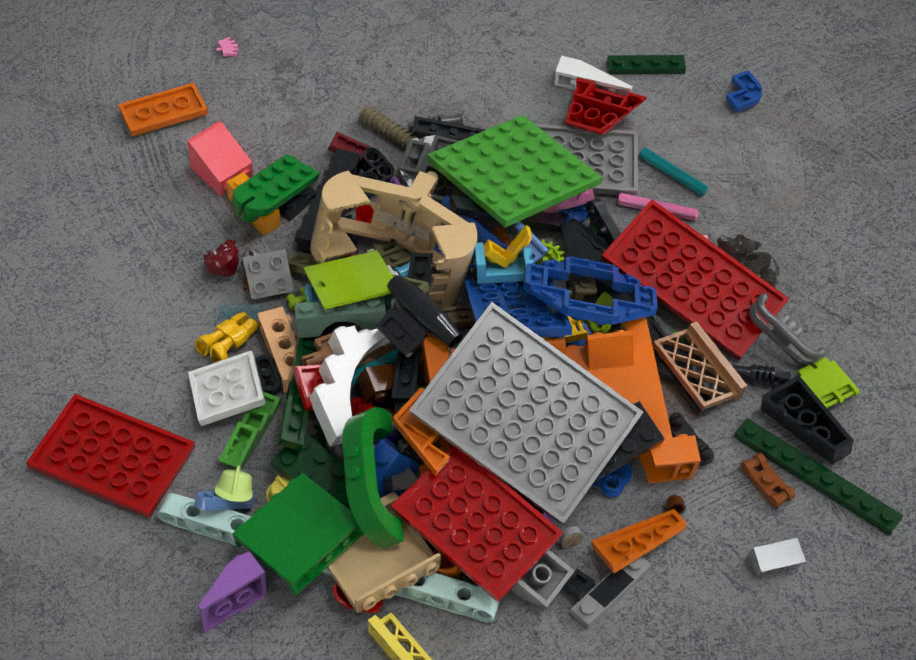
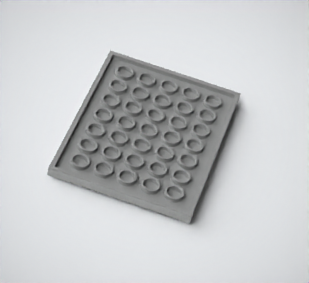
M491 302L410 408L409 413L563 525L643 414V411Z

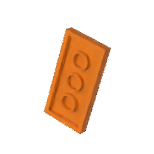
M194 82L118 104L119 111L132 137L208 114V109Z

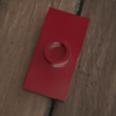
M336 132L328 150L335 154L338 148L360 153L362 161L364 151L370 148V146Z

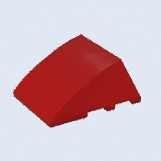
M577 77L576 89L573 91V100L569 106L565 123L568 126L603 135L616 127L629 113L647 99L646 96L631 92L623 96L595 88L594 82Z

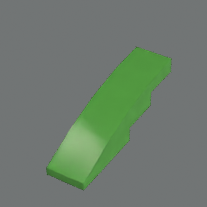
M263 392L266 404L248 410L242 421H238L219 459L220 463L233 468H237L238 465L241 468L243 467L274 418L282 402L281 398Z

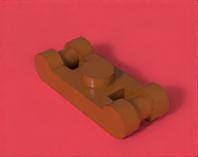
M762 453L754 455L751 460L747 459L740 463L745 475L774 508L781 506L785 500L790 501L795 498L793 488L784 483L767 463ZM758 467L760 471L757 473L754 468Z

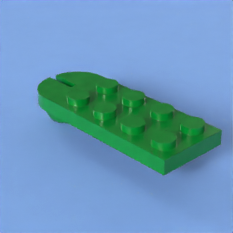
M288 154L284 155L234 189L232 202L235 206L236 217L239 218L241 212H243L242 220L244 222H255L259 216H266L317 181L320 173L311 166L298 161L295 157Z

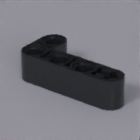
M374 147L367 148L364 151L361 161V169L364 173L360 176L390 183V178L393 177L395 171L393 165ZM364 192V193L366 194V196L368 197V199H370V198H372L373 196L376 195V194ZM349 207V209L342 210L341 216L345 215L354 208Z

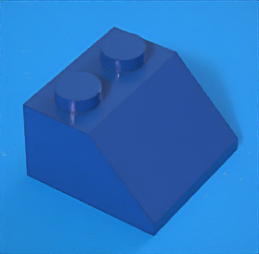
M386 437L381 439L374 448L377 489L382 497L394 491L400 497L419 472V466L423 464L407 452L401 453L400 450H396V444Z

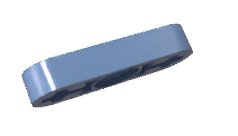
M215 491L197 492L194 505L199 509L207 511L252 508L255 494L253 493L249 501L234 502L217 496Z

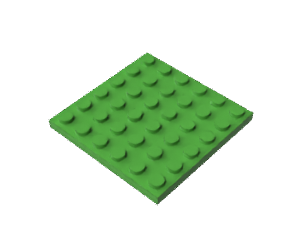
M524 115L427 154L428 163L505 228L602 183V177Z

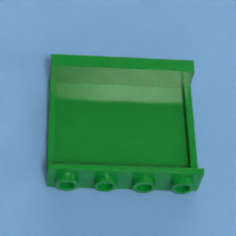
M304 473L292 479L281 492L273 495L266 505L257 509L251 518L245 523L240 524L232 533L236 547H245L287 583L288 590L294 596L364 535L352 511Z

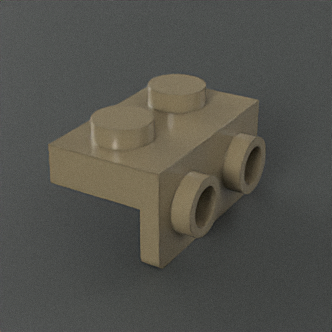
M570 273L568 281L563 280V283L566 284L569 290V299L583 301L584 295H595L597 293L593 277H577Z

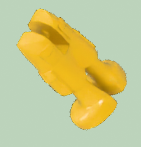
M245 312L237 313L231 319H227L217 325L215 332L199 336L194 341V345L202 356H207L210 353L213 363L228 359L227 351L230 348L238 349L246 343L249 337L259 328V323L253 318L249 319V315Z

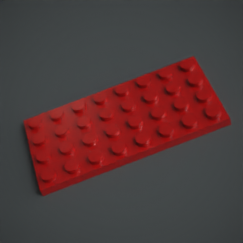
M652 199L601 256V260L605 263L618 267L620 274L624 276L625 274H630L640 280V285L651 286L656 289L658 302L688 324L698 322L715 344L737 360L744 356L763 332L750 318L749 309L751 305L757 301L761 294L765 293L768 296L765 307L776 316L789 300L786 295ZM758 312L760 318L763 319L769 325L770 323L766 321Z

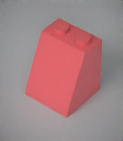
M221 121L187 140L190 168L220 196L227 193L226 181L243 172L249 178L253 176L252 161Z

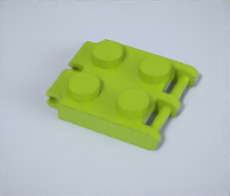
M824 357L814 362L813 366L808 365L797 370L798 373L796 375H800L827 409L836 403H843L844 399L852 395L857 396L860 394L856 385L834 360L829 361L828 358Z

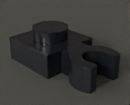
M576 569L562 587V590L580 601L595 587V580L579 569Z

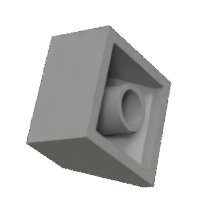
M549 550L511 590L520 598L547 608L574 573V570Z

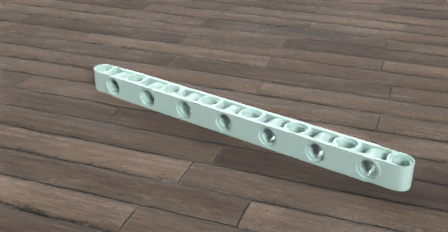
M174 493L167 494L157 515L164 523L235 545L232 534L235 531L234 529L252 517L232 510H202L194 505V499ZM327 568L323 571V573L331 575ZM438 573L429 576L425 575L418 579L416 583H420L422 586H405L395 594L483 622H492L499 603L481 587ZM461 597H466V598H468V600L463 601V600H460L459 598H461Z

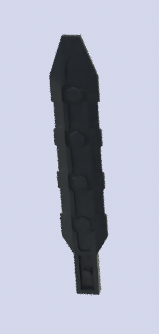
M575 218L560 224L568 257L605 263L601 260V256L610 246L604 238ZM594 279L598 297L603 292H607L612 299L633 302V293H618L611 289L610 280L598 281ZM658 309L656 315L646 317L652 343L657 339L674 334L664 322L663 316ZM662 345L665 350L673 352L674 347ZM653 347L658 374L675 385L697 416L716 408L717 405L701 410ZM677 349L676 354L688 357V352ZM674 360L677 366L685 368L686 363ZM689 364L688 370L693 371L692 365ZM687 376L689 382L698 385V379ZM700 392L699 395L705 402L711 400L710 395Z

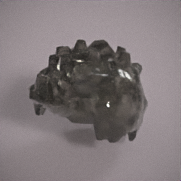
M738 234L734 239L720 236L717 239L719 248L740 263L741 261L749 262V257H756V250L762 246L760 241L745 238L743 234Z
M760 251L747 254L743 265L775 287L778 284L776 277L779 276L780 268L774 257L767 252Z

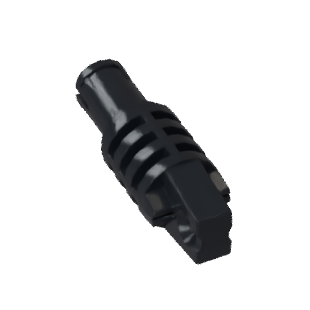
M731 364L740 377L748 380L750 384L755 383L757 385L778 387L791 380V372L782 371L780 368L757 366L756 364H752L750 367Z

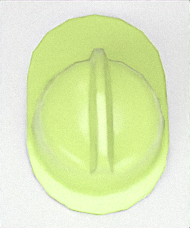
M240 465L235 470H224L215 486V494L229 501H249L253 495L252 476L241 471Z

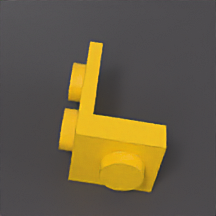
M525 225L506 250L488 239L483 245L486 259L491 263H498L504 268L517 259L519 251L531 241L530 227Z

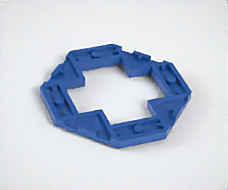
M570 256L565 257L563 262H558L554 259L543 261L542 265L531 263L526 266L523 289L574 320L582 321L585 319L593 321L598 325H613L656 315L658 307L656 289L651 286L640 285V280L630 274H625V276L620 274L619 268L612 264ZM572 273L577 277L590 276L598 281L610 280L611 289L621 294L633 293V302L613 298L612 307L569 299L568 289L547 286L548 277L555 281H568L569 275Z

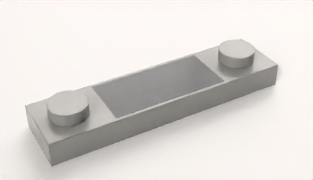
M641 556L616 573L611 571L570 610V615L589 629L651 570L652 564Z

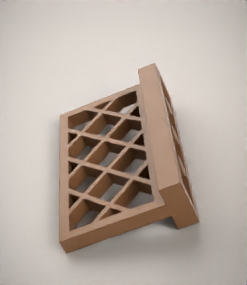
M698 322L691 323L688 329L657 339L652 343L654 349L701 410L730 399L733 402L741 399L747 384ZM685 337L690 346L679 343V339ZM662 345L674 347L673 352L665 350ZM677 349L688 352V357L676 354ZM691 355H697L702 362L691 359ZM674 360L686 363L685 368L677 366ZM689 364L701 368L700 373L688 370ZM704 369L710 371L715 378L703 375ZM687 376L698 379V385L689 382ZM702 381L713 384V390L701 386ZM717 386L722 387L726 394L716 391ZM700 392L710 395L711 400L705 402L699 395Z

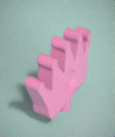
M231 37L218 41L219 48H216V51H222L223 57H237L238 44H235V40L230 41Z

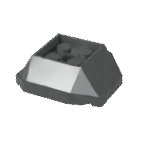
M438 135L410 139L398 168V174L404 185L410 187L420 171L424 173L432 171L439 177L433 192V200L443 206L441 201L446 195L449 197L453 195L469 198V196L427 162V154L460 140Z

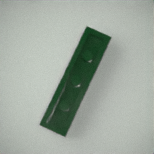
M608 55L607 57L609 75L685 74L686 72L684 55Z

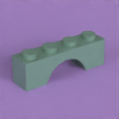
M384 296L325 310L320 301L295 303L298 338L319 337L327 326L341 321L355 323L363 330L377 329L375 325L386 316Z

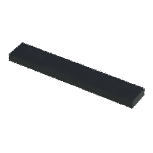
M451 195L449 203L453 213L456 215L497 221L472 199ZM541 211L521 220V222L531 228L562 233L560 224L565 222L566 218L564 215Z

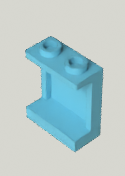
M483 242L476 243L475 266L478 284L524 281L527 264L534 263L531 248H527V246L519 251L517 259L506 268L498 263H491L486 259Z

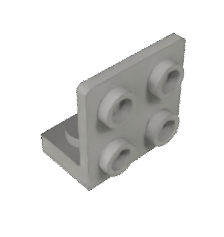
M285 249L242 258L251 299L294 291Z

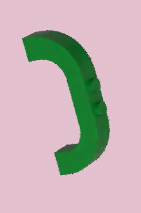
M374 407L350 417L345 423L342 436L345 481L349 506L358 526L371 542L386 549L404 542L402 520L390 514L384 507L379 497L376 479L373 441L375 442L393 434L392 414L383 408Z

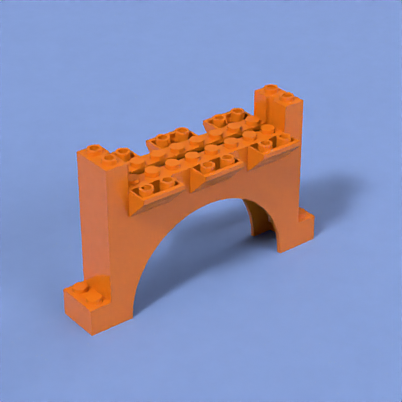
M646 317L622 322V329L613 333L603 334L596 332L587 335L584 346L569 345L566 347L565 338L549 337L545 339V341L629 402L635 404L640 401L665 438L664 442L637 457L645 472L648 484L693 478L701 461L695 435L680 434L672 438ZM431 335L425 337L422 344L421 361L425 387L429 385L449 359L448 347ZM451 349L450 356L455 351V349ZM440 436L434 443V446L445 453L452 444ZM426 464L419 466L418 478L429 469Z

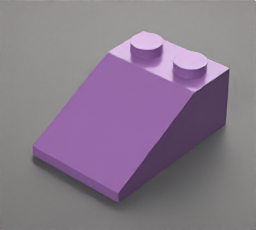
M250 551L243 555L235 556L226 565L199 604L201 626L204 633L267 596L265 571Z

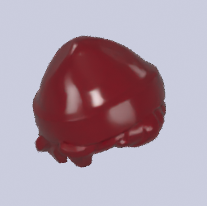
M226 240L213 252L209 251L208 255H203L204 265L209 274L222 277H231L235 274L239 263V250L235 246L234 240Z

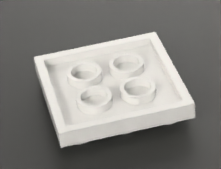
M252 350L188 372L197 418L201 426L266 404Z

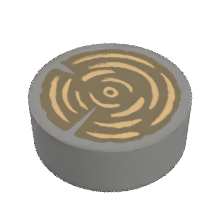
M571 526L562 531L563 536L559 539L564 548H572L583 540V534L579 527Z

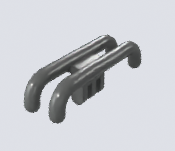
M761 294L749 309V315L753 323L795 363L803 367L813 366L814 362L826 354V350L824 348H819L817 351L810 350L797 338L803 331V328L800 326L795 331L793 329L797 324L795 321L788 325L786 322L791 318L788 314L779 321L765 307V302L768 300L767 294ZM758 312L766 321H768L774 327L773 329L763 319L760 318ZM791 343L800 353H802L805 357L809 359L803 358L789 344Z

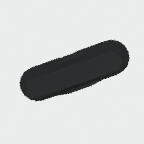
M672 413L668 418L671 433L674 437L680 434L695 435L701 460L699 465L705 466L710 464L714 459L712 449L696 435L693 428L681 416V413Z

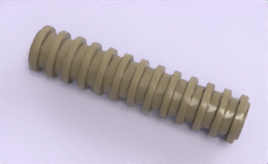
M369 105L362 108L359 113V121L364 122V124L397 143L403 149L407 148L410 139H419V137L412 136L409 130L390 120V118Z

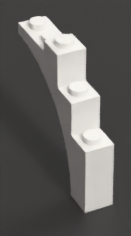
M341 326L333 331L328 341L333 355L326 357L319 368L324 383L316 386L309 398L330 447L343 444V429L347 420L352 417L350 388L355 368L368 354L379 347L391 343L378 329H364L357 332L355 326L347 328Z

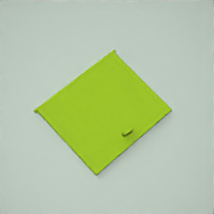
M377 250L304 267V272L324 310L391 294L387 285L393 278V275Z

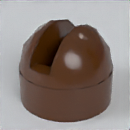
M671 495L666 500L667 511L675 509L678 514L685 511V503L681 496Z

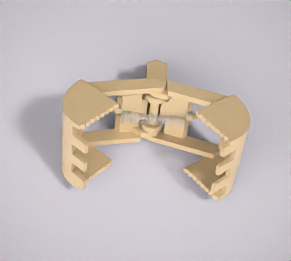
M345 171L333 176L323 187L310 249L316 262L320 264L325 263L326 260L340 258V256L353 255L357 252V248L346 234L347 232L388 242L391 239H395L398 244L412 253H433V267L442 273L432 274V286H430L429 297L441 309H445L454 305L460 297L477 243V229L475 223H468L432 199L435 185L439 180L435 172L424 173L420 171L412 185L406 187L352 175L350 171ZM364 192L377 194V201L370 202ZM366 204L370 205L374 210L371 223L341 217L342 210L349 209V207L354 208V206L358 207L359 205L363 206ZM436 242H438L437 245L443 256L434 250Z

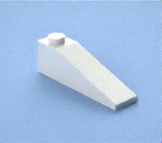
M561 56L555 73V86L575 90L578 77L594 82L595 88L623 96H626L628 92L632 93L633 86L581 60Z

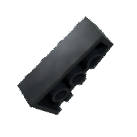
M800 375L762 395L761 410L831 464L851 454L854 440Z

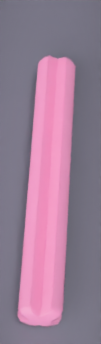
M620 193L618 197L619 205L641 210L651 201L648 198ZM654 200L677 218L691 221L697 220L698 209Z

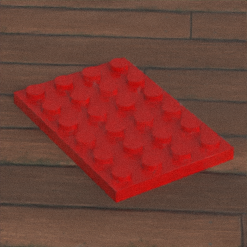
M74 394L26 464L29 469L150 518L194 450L195 442Z
M452 445L445 452L450 456V460L436 477L430 469L425 471L391 505V510L499 603L563 536V532L500 478Z

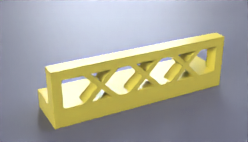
M389 613L382 619L374 615L368 620L369 634L391 660H432L392 613ZM389 622L396 628L395 635L385 626ZM399 641L408 642L411 646V651L407 652Z

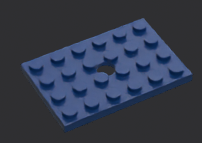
M548 277L547 286L555 287L553 279ZM477 279L464 280V288L474 323L477 322L490 303L493 302L541 338H564L565 336L572 335V326L568 316L523 289L524 281L478 284Z

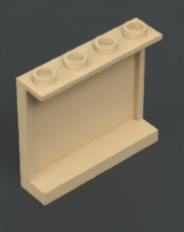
M395 491L382 497L381 501L390 514L402 520L404 542L383 549L371 542L364 534L327 567L357 613L362 610L371 609L378 601L384 598H391L398 590L405 586L410 587L414 585L418 579L425 575H432L440 568L441 555L439 553L434 555L421 535L391 510V505L399 498Z

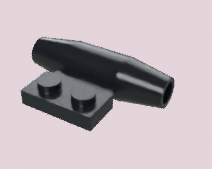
M396 275L389 281L387 288L401 308L391 310L375 326L407 359L424 343L427 333L449 348H452L460 341L462 334L446 312L422 289L401 275Z

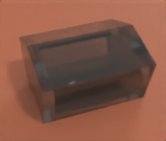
M409 468L400 470L396 475L384 477L385 491L406 490L418 478Z

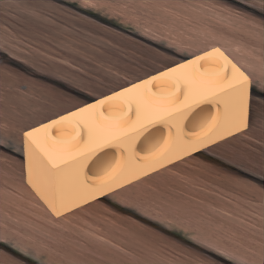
M282 306L257 314L259 329L269 355L275 361L281 379V387L285 394L289 385L297 332L296 330L292 331L291 327L293 325L290 314H285Z

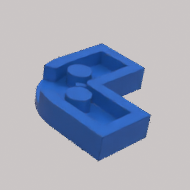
M747 70L733 75L731 82L738 91L726 95V101L737 113L758 104L762 95V86L751 72Z

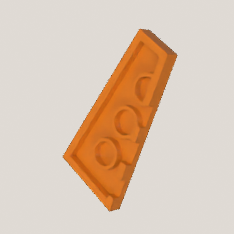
M675 509L591 540L592 549L609 569L616 573L686 529V521Z

